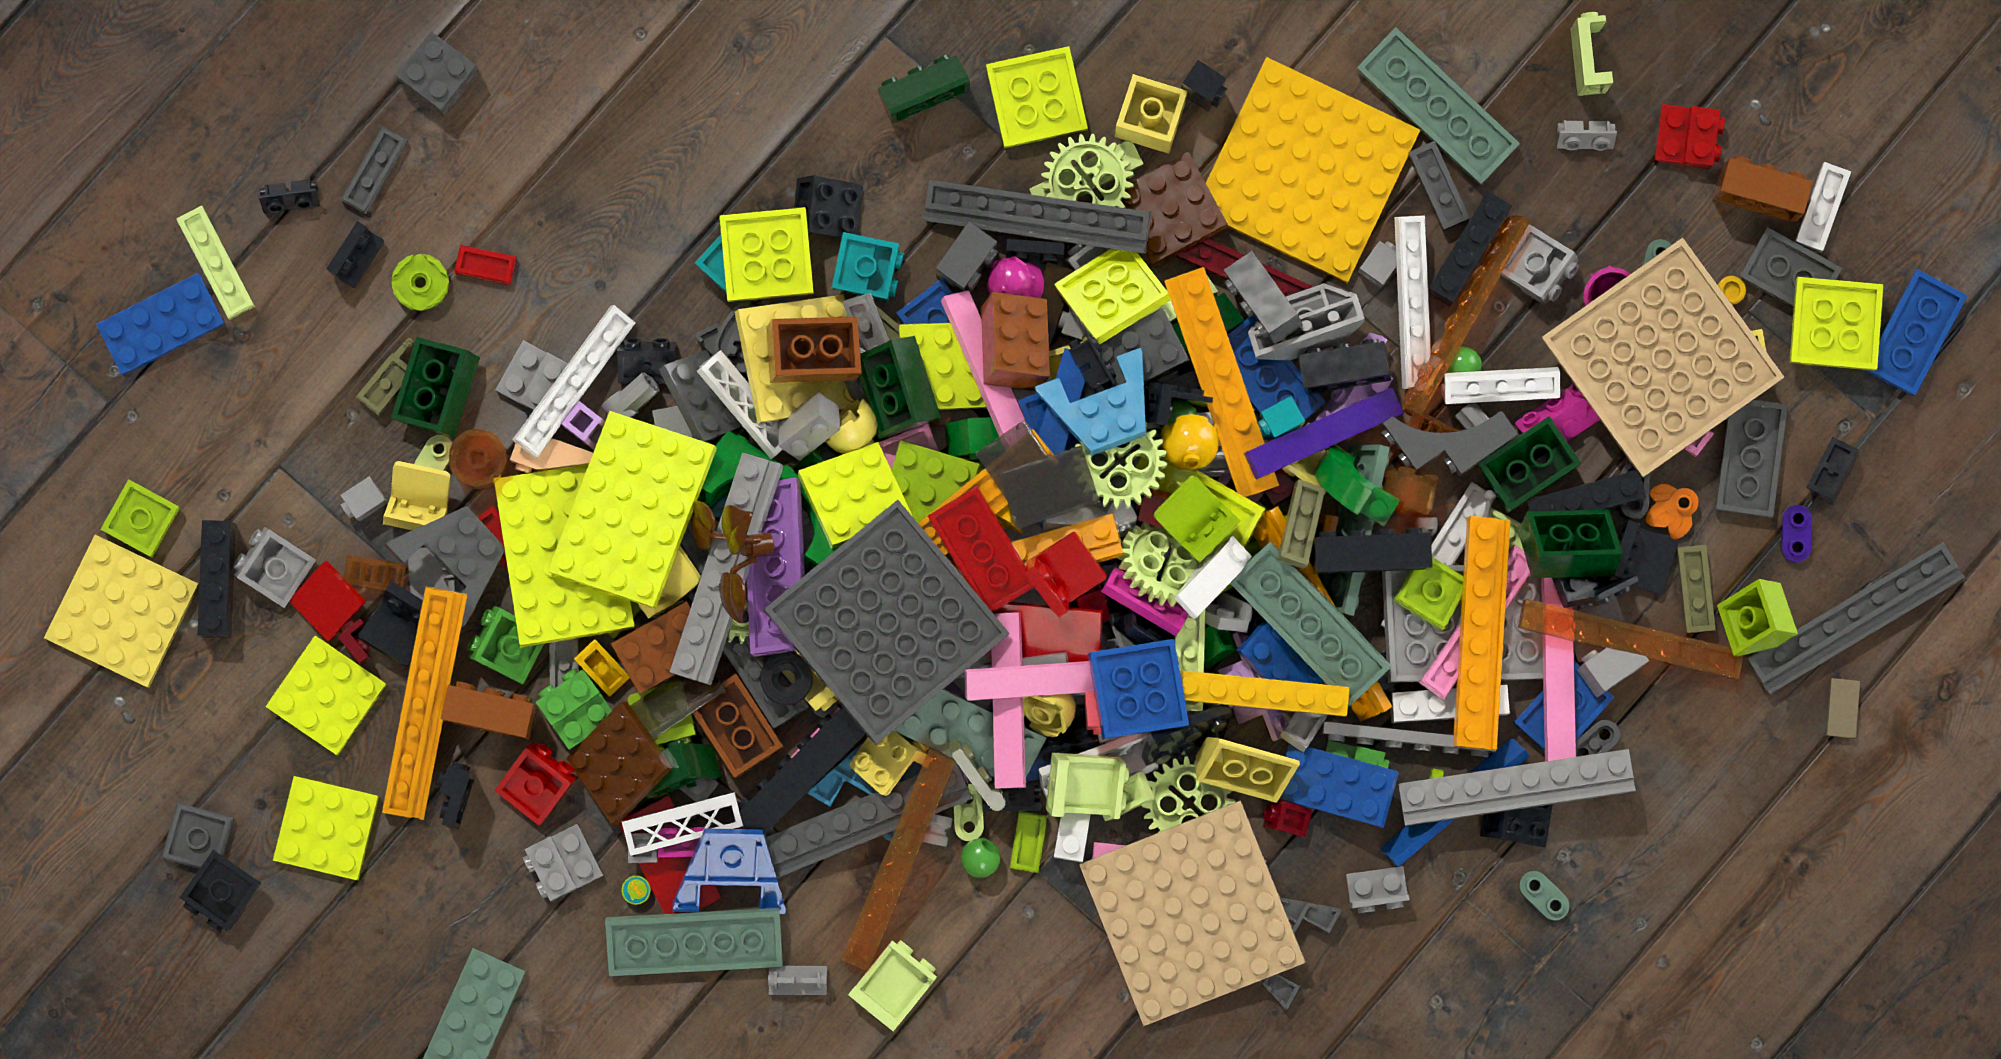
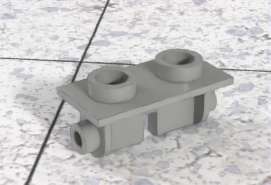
M1563 120V123L1557 124V134H1559L1557 149H1595L1598 151L1614 149L1617 136L1615 124H1610L1609 121H1589V130H1584L1583 121Z
M827 966L769 967V995H827Z

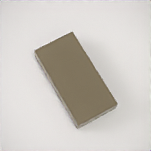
M1830 679L1825 736L1856 738L1860 681Z

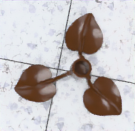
M696 501L694 502L692 515V533L696 544L702 549H708L711 546L712 538L726 540L731 554L737 555L741 553L742 556L748 558L732 567L730 573H722L719 588L721 602L728 615L738 623H745L743 621L746 591L744 582L737 572L749 564L756 563L757 557L772 555L774 551L773 538L768 532L747 535L753 513L742 510L735 505H728L724 508L721 522L724 534H717L713 531L715 527L713 512L704 502Z

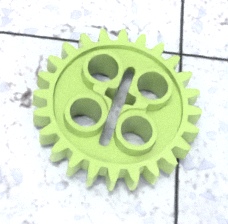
M1080 134L1078 143H1075L1069 137V146L1067 148L1059 143L1058 146L1061 152L1059 154L1050 152L1054 162L1044 163L1050 169V172L1041 174L1043 178L1049 180L1048 183L1041 185L1042 189L1050 190V193L1045 197L1078 201L1081 194L1088 193L1093 197V204L1125 208L1121 202L1122 198L1131 199V196L1125 192L1126 189L1134 188V184L1127 182V178L1134 176V173L1125 171V168L1130 166L1131 162H1121L1125 152L1122 150L1115 153L1114 151L1117 146L1115 142L1107 147L1106 137H1103L1097 143L1094 134H1091L1089 141H1085L1084 136ZM1089 153L1096 154L1098 157L1097 164L1092 168H1087L1083 165V158ZM1072 160H1075L1087 176H1095L1092 182L1104 196L1103 201L1097 198L1087 184L1081 186L1084 181L1072 166ZM1072 171L1075 173V181L1071 185L1061 184L1060 177L1063 172ZM1105 176H1113L1116 182L1115 186L1110 190L1102 189L1100 187L1101 179Z
M1156 430L1146 432V436L1130 441L1129 445L1125 448L1114 447L1098 453L1105 455L1108 459L1107 463L1101 467L1095 466L1092 463L1091 458L1094 455H1091L1082 444H1076L1075 449L1081 452V454L1074 455L1073 461L1081 463V465L1074 467L1073 471L1074 473H1082L1077 479L1078 484L1087 483L1083 490L1084 494L1093 491L1092 501L1094 502L1101 496L1104 507L1107 506L1110 500L1114 501L1115 509H1118L1122 501H1124L1127 509L1130 508L1132 499L1138 505H1141L1142 494L1150 499L1152 495L1149 488L1158 490L1160 487L1155 479H1164L1165 477L1158 469L1167 468V463L1159 460L1166 456V451L1157 449L1163 444L1162 439L1153 440ZM1135 445H1140L1137 451L1125 459V467L1119 464L1104 479L1099 477L1115 464L1114 457L1117 456L1121 459ZM1137 457H1144L1149 465L1147 468L1139 470L1133 466L1132 461ZM1120 475L1126 479L1127 483L1122 488H1114L1110 483L1111 478Z
M1143 522L1141 527L1136 525L1131 532L1127 533L1121 544L1124 555L1117 557L1122 560L1119 569L1127 570L1123 579H1132L1130 588L1138 586L1140 588L1139 596L1147 593L1149 595V602H1152L1154 598H1158L1160 606H1163L1165 601L1168 600L1171 607H1174L1177 603L1174 597L1201 563L1165 528L1156 525L1149 526L1146 522ZM1169 546H1170V547H1171V551H1170V554H1169L1168 558L1166 559V562H1165V564H1164V566H1163V570H1164V571H1163V573L1161 574V576H1160V578H1159V581H1157L1156 578H1157L1158 572H1159V570L1161 569V567H1162V565H1163V563H1164V560H1165L1164 555L1166 554V552L1168 551V548H1169Z
M1187 756L1184 758L1183 765H1180L1175 758L1172 763L1173 768L1170 769L1164 763L1162 764L1163 774L1156 771L1153 772L1157 781H1148L1150 788H1152L1154 799L1141 806L1150 809V813L1144 816V819H1153L1154 821L1149 826V830L1158 828L1159 832L1181 824L1185 816L1199 817L1190 808L1186 811L1182 809L1184 803L1169 790L1170 785L1174 786L1185 798L1188 799L1192 796L1195 799L1193 805L1203 814L1235 803V800L1227 798V794L1231 793L1232 790L1197 781L1196 760L1194 764H1190ZM1190 775L1194 778L1195 787L1192 791H1184L1180 787L1179 781L1182 776ZM1209 794L1215 797L1217 805L1214 810L1207 811L1203 809L1201 799L1204 795ZM1169 796L1175 800L1176 808L1173 812L1167 813L1161 809L1160 801L1163 797Z

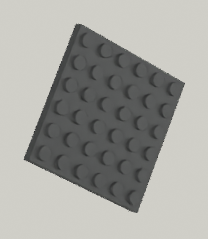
M896 500L763 610L875 745L1010 634L899 500Z

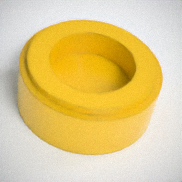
M1727 276L1718 283V287L1732 305L1738 304L1746 294L1744 282L1736 276Z

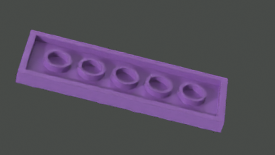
M796 477L779 480L762 533L768 532L773 538V554L757 557V562L751 564L747 575L750 654L753 656L796 651L763 611L764 608L805 576L801 483Z

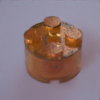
M481 429L468 430L461 433L453 441L449 453V464L453 474L464 485L476 490L495 486L499 479L505 477L510 465L509 454L502 441L494 433ZM477 453L480 456L485 454L483 457L485 462L482 465L478 463L473 465L476 461L474 456Z
M1400 466L1399 469L1387 467L1382 481L1383 490L1400 500L1393 513L1401 515L1408 513L1413 514V517L1431 518L1439 477L1425 473L1422 476L1415 475L1416 470Z

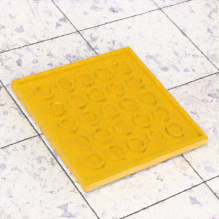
M1266 57L1206 181V185L1229 226L1228 228L1347 284L1420 129Z

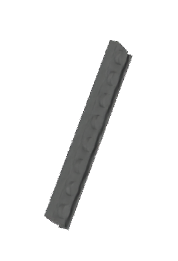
M929 180L925 204L926 212L923 221L963 227L970 222L983 230L1146 254L1152 212Z
M689 522L680 546L700 576H702L709 551L700 548L696 544L692 533V525ZM698 585L686 595L691 604L693 603ZM746 611L743 612V621L745 623L749 621V614ZM727 636L722 652L772 730L809 707L804 699L792 705H781L770 700L761 687L760 674L766 661L775 654L753 656L750 654L749 636H745L743 644H740L739 636H734L731 642H728ZM782 672L779 674L778 682L781 686L790 687L793 685Z
M1944 542L1796 629L1798 634L1781 645L1759 651L1746 660L1759 682L1765 688L1767 695H1770L1964 579L1965 576L1960 572L1957 563Z
M955 760L896 784L887 796L881 795L879 792L873 793L765 837L776 877L780 878L969 801L973 797L969 791L962 769Z

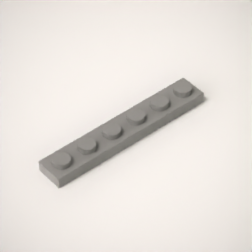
M1323 722L1321 735H1328V741L1345 742V737L1356 738V744L1373 745L1375 740L1384 741L1385 747L1402 748V744L1414 745L1413 750L1431 751V747L1443 748L1442 753L1459 755L1460 750L1471 751V756L1488 758V753L1496 752V750L1453 747L1454 735Z

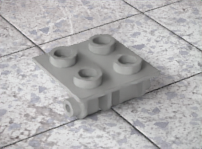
M427 547L419 548L408 559L410 591L423 600L425 586L457 593L464 589Z

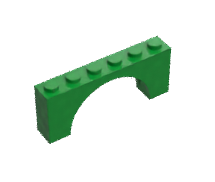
M728 430L715 445L717 450L698 500L711 507L720 498L729 494L742 453L767 459L775 463L777 461L773 458L770 459L763 450H758L750 445L745 437L735 435ZM783 465L779 480L795 477L799 479L791 467ZM801 483L802 508L810 518L814 530L813 541L804 555L805 570L810 572L839 547L831 549Z

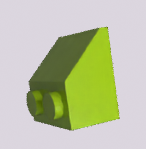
M1758 579L1717 605L1734 656L1738 657L1777 647L1798 634L1781 583Z

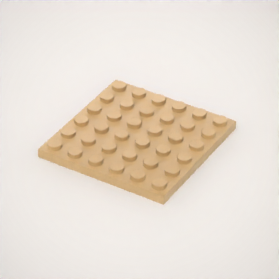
M1683 238L1541 338L1632 465L1639 471L1642 478L1784 378L1778 367Z
M1241 800L1079 864L1143 1026L1305 963Z

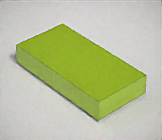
M1019 812L1010 869L1038 873L1048 816Z

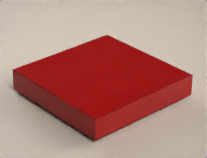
M328 561L323 562L289 601L327 641L332 640L339 633L341 627L349 622L366 603L364 598Z

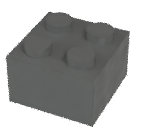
M430 31L397 73L396 77L400 83L445 116L479 73V70L473 62Z
M968 222L937 265L936 277L942 278L947 285L959 293L968 290L972 293L982 280L980 278L982 274L980 273L984 267L989 270L992 263L998 258L997 241Z

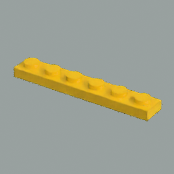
M1180 670L1185 701L1347 716L1350 687Z

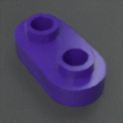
M1793 505L1787 508L1781 518V553L1787 561L1792 563L1805 560L1811 552L1812 516L1810 511L1802 505ZM1794 514H1799L1802 517L1801 524L1794 523ZM1797 542L1801 545L1800 553L1793 551V543Z

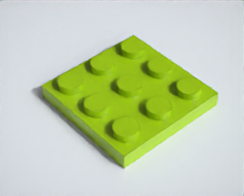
M900 440L891 471L911 511L912 517L919 523L979 474L982 464Z

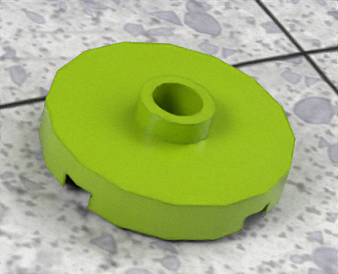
M414 254L407 256L398 263L393 271V293L399 302L410 310L425 311L433 309L443 301L448 293L449 278L447 271L439 260L430 255ZM420 278L426 280V284L422 288L416 287V281Z

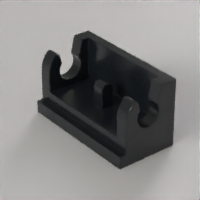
M1832 437L1806 487L1809 489V493L1813 496L1818 495L1824 498L1826 503L1833 506L1859 457V449Z
M1026 783V788L1021 789L1000 788L1006 800L1005 808L1000 811L990 809V806L983 799V812H1040L1041 786L1040 783Z

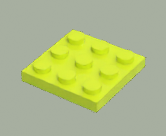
M1069 46L986 64L1004 149L1088 131Z
M806 208L720 215L728 302L814 294Z
M1109 249L1054 284L1058 293L1091 337L1096 338L1099 345L1171 300L1167 290L1137 252Z
M1797 277L1795 282L1790 363L1876 371L1878 365L1883 284Z
M950 323L899 325L900 338L915 336L938 410L987 409Z
M878 442L798 471V477L831 549L843 545L896 500H899L911 514Z
M314 636L266 707L334 754L339 755L387 684L317 636Z
M294 776L273 861L359 881L379 796Z

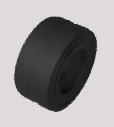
M789 652L776 654L766 661L761 670V687L766 696L775 703L781 705L798 703L807 696L812 687L813 676L810 666L797 654ZM784 670H789L795 675V682L790 687H783L778 682V676Z

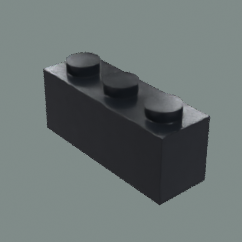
M1379 339L1364 340L1362 345L1351 346L1348 343L1338 344L1333 347L1334 349L1322 351L1321 348L1306 350L1305 354L1299 355L1303 388L1306 395L1391 381L1387 347L1385 342H1379Z

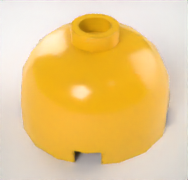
M1194 414L1181 415L1176 417V422L1171 425H1164L1161 431L1162 450L1166 451L1165 457L1172 466L1180 470H1199L1210 464L1216 456L1219 446L1217 427L1215 424L1214 426L1210 424L1208 418Z

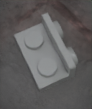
M1224 592L1216 598L1215 603L1211 602L1205 608L1206 624L1221 630L1247 632L1252 618V605L1249 602Z
M1403 866L1345 874L1350 909L1357 908L1358 913L1375 911L1374 905L1386 904V909L1404 907L1403 901L1410 900L1409 895H1407Z

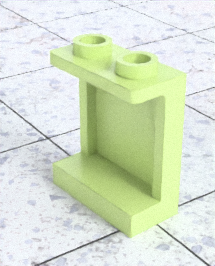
M1598 12L1581 14V18H1577L1570 29L1577 96L1605 94L1613 84L1612 72L1595 73L1591 33L1600 32L1606 22V16H1598Z
M1052 753L1046 810L1051 816L1063 817L1064 813L1110 815L1113 819H1120V813L1124 811L1126 805L1123 786L1124 783L1128 782V766L1119 756Z
M901 940L897 944L893 941L890 942L867 973L848 994L892 1031L898 1027L937 978L933 974L936 968L924 958L920 962L911 956L914 950Z

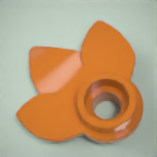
M1659 484L1649 490V494L1656 503L1649 509L1646 523L1654 527L1668 526L1672 539L1677 540L1683 537L1692 527V514L1699 506L1697 494L1689 488L1677 490L1669 484ZM1681 497L1688 498L1690 502L1688 507L1683 508L1679 505Z

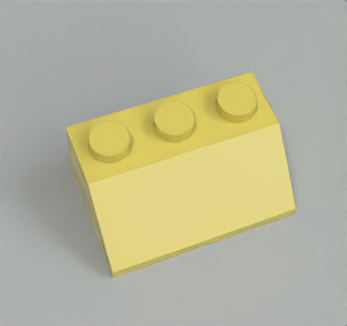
M1206 737L1196 755V780L1277 803L1300 763L1295 759L1234 742Z

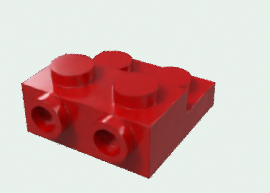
M1662 104L1654 162L1711 169L1714 162H1719L1721 145H1716L1717 134L1722 135L1725 118L1720 117L1721 110L1697 106L1688 108Z
M532 742L523 750L494 791L540 826L558 802L563 799L578 777L573 774L575 770L572 765L566 761L558 762L550 756L552 751L548 746L543 743L536 745Z

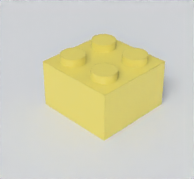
M1133 74L1116 124L1115 137L1169 154L1186 103L1187 91Z

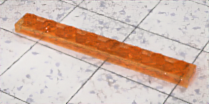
M1523 215L1509 216L1500 225V233L1496 241L1492 242L1485 253L1487 257L1483 264L1473 273V281L1469 289L1460 296L1456 312L1446 321L1442 337L1433 344L1431 348L1432 354L1428 362L1421 366L1417 373L1418 379L1415 385L1404 396L1402 409L1407 415L1422 416L1531 222Z
M1529 599L1523 600L1518 624L1519 629L1603 649L1610 648L1646 656L1649 660L1733 680L1739 679L1743 655L1734 656L1730 647Z
M929 748L841 960L867 971L869 970L956 762L952 757Z

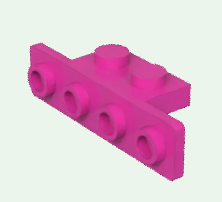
M1573 383L1560 392V398L1548 399L1547 402L1516 421L1515 425L1523 434L1550 416L1565 440L1569 441L1600 419Z

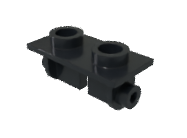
M311 179L292 181L291 191H286L285 183L267 184L264 188H259L260 196L258 197L263 213H280L294 209L306 210L311 207L320 206L317 195V181H311Z
M1088 333L1082 336L1084 342L1080 343L1079 339L1068 344L1070 350L1068 351L1078 368L1087 363L1091 368L1082 372V375L1090 390H1094L1097 394L1106 390L1105 383L1109 387L1115 384L1114 378L1116 374L1110 363H1104L1099 354L1102 352V349L1096 338H1090Z

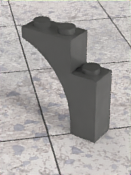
M1502 411L1475 427L1451 433H1434L1418 430L1392 416L1383 422L1382 427L1384 431L1381 432L1386 442L1390 446L1395 444L1401 454L1398 455V458L1407 470L1412 468L1416 473L1441 454H1444L1446 457L1443 459L1444 464L1452 474L1457 472L1459 477L1508 444L1518 435Z

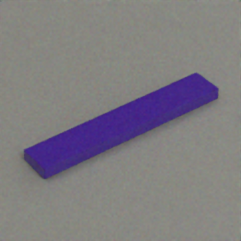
M1391 387L1247 451L1244 455L1257 480L1380 425L1392 416L1394 418L1400 416L1404 411Z

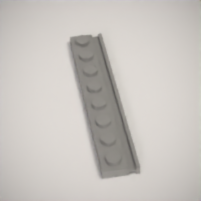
M742 453L724 508L728 505H735L742 510L752 512L753 515L747 535L762 533L783 465ZM722 515L716 530L717 534H724L721 524ZM713 540L670 669L672 674L708 685L712 684L733 621L721 602L719 591L721 575L724 572L730 573L732 567L748 559L746 556H742L741 553L737 555L731 554L726 540ZM751 564L737 572L742 578L744 585Z
M1629 749L1398 784L1405 826L1636 791Z

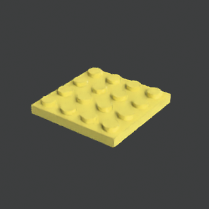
M844 294L738 309L735 311L758 424L788 418L794 410L817 392L838 405L839 411L845 409L854 401L850 397L844 381L770 383L766 329L772 319L846 317L847 313L842 304L845 301Z
M94 535L44 638L149 688L195 596L199 584Z

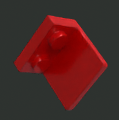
M1071 532L1026 562L1025 574L1057 618L1068 613L1071 601L1095 587L1107 577L1104 570L1076 532Z

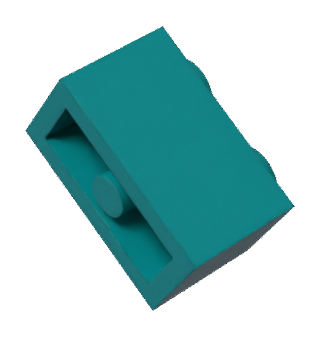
M1292 396L1262 411L1258 417V425L1263 440L1269 439V441L1297 430L1305 423Z

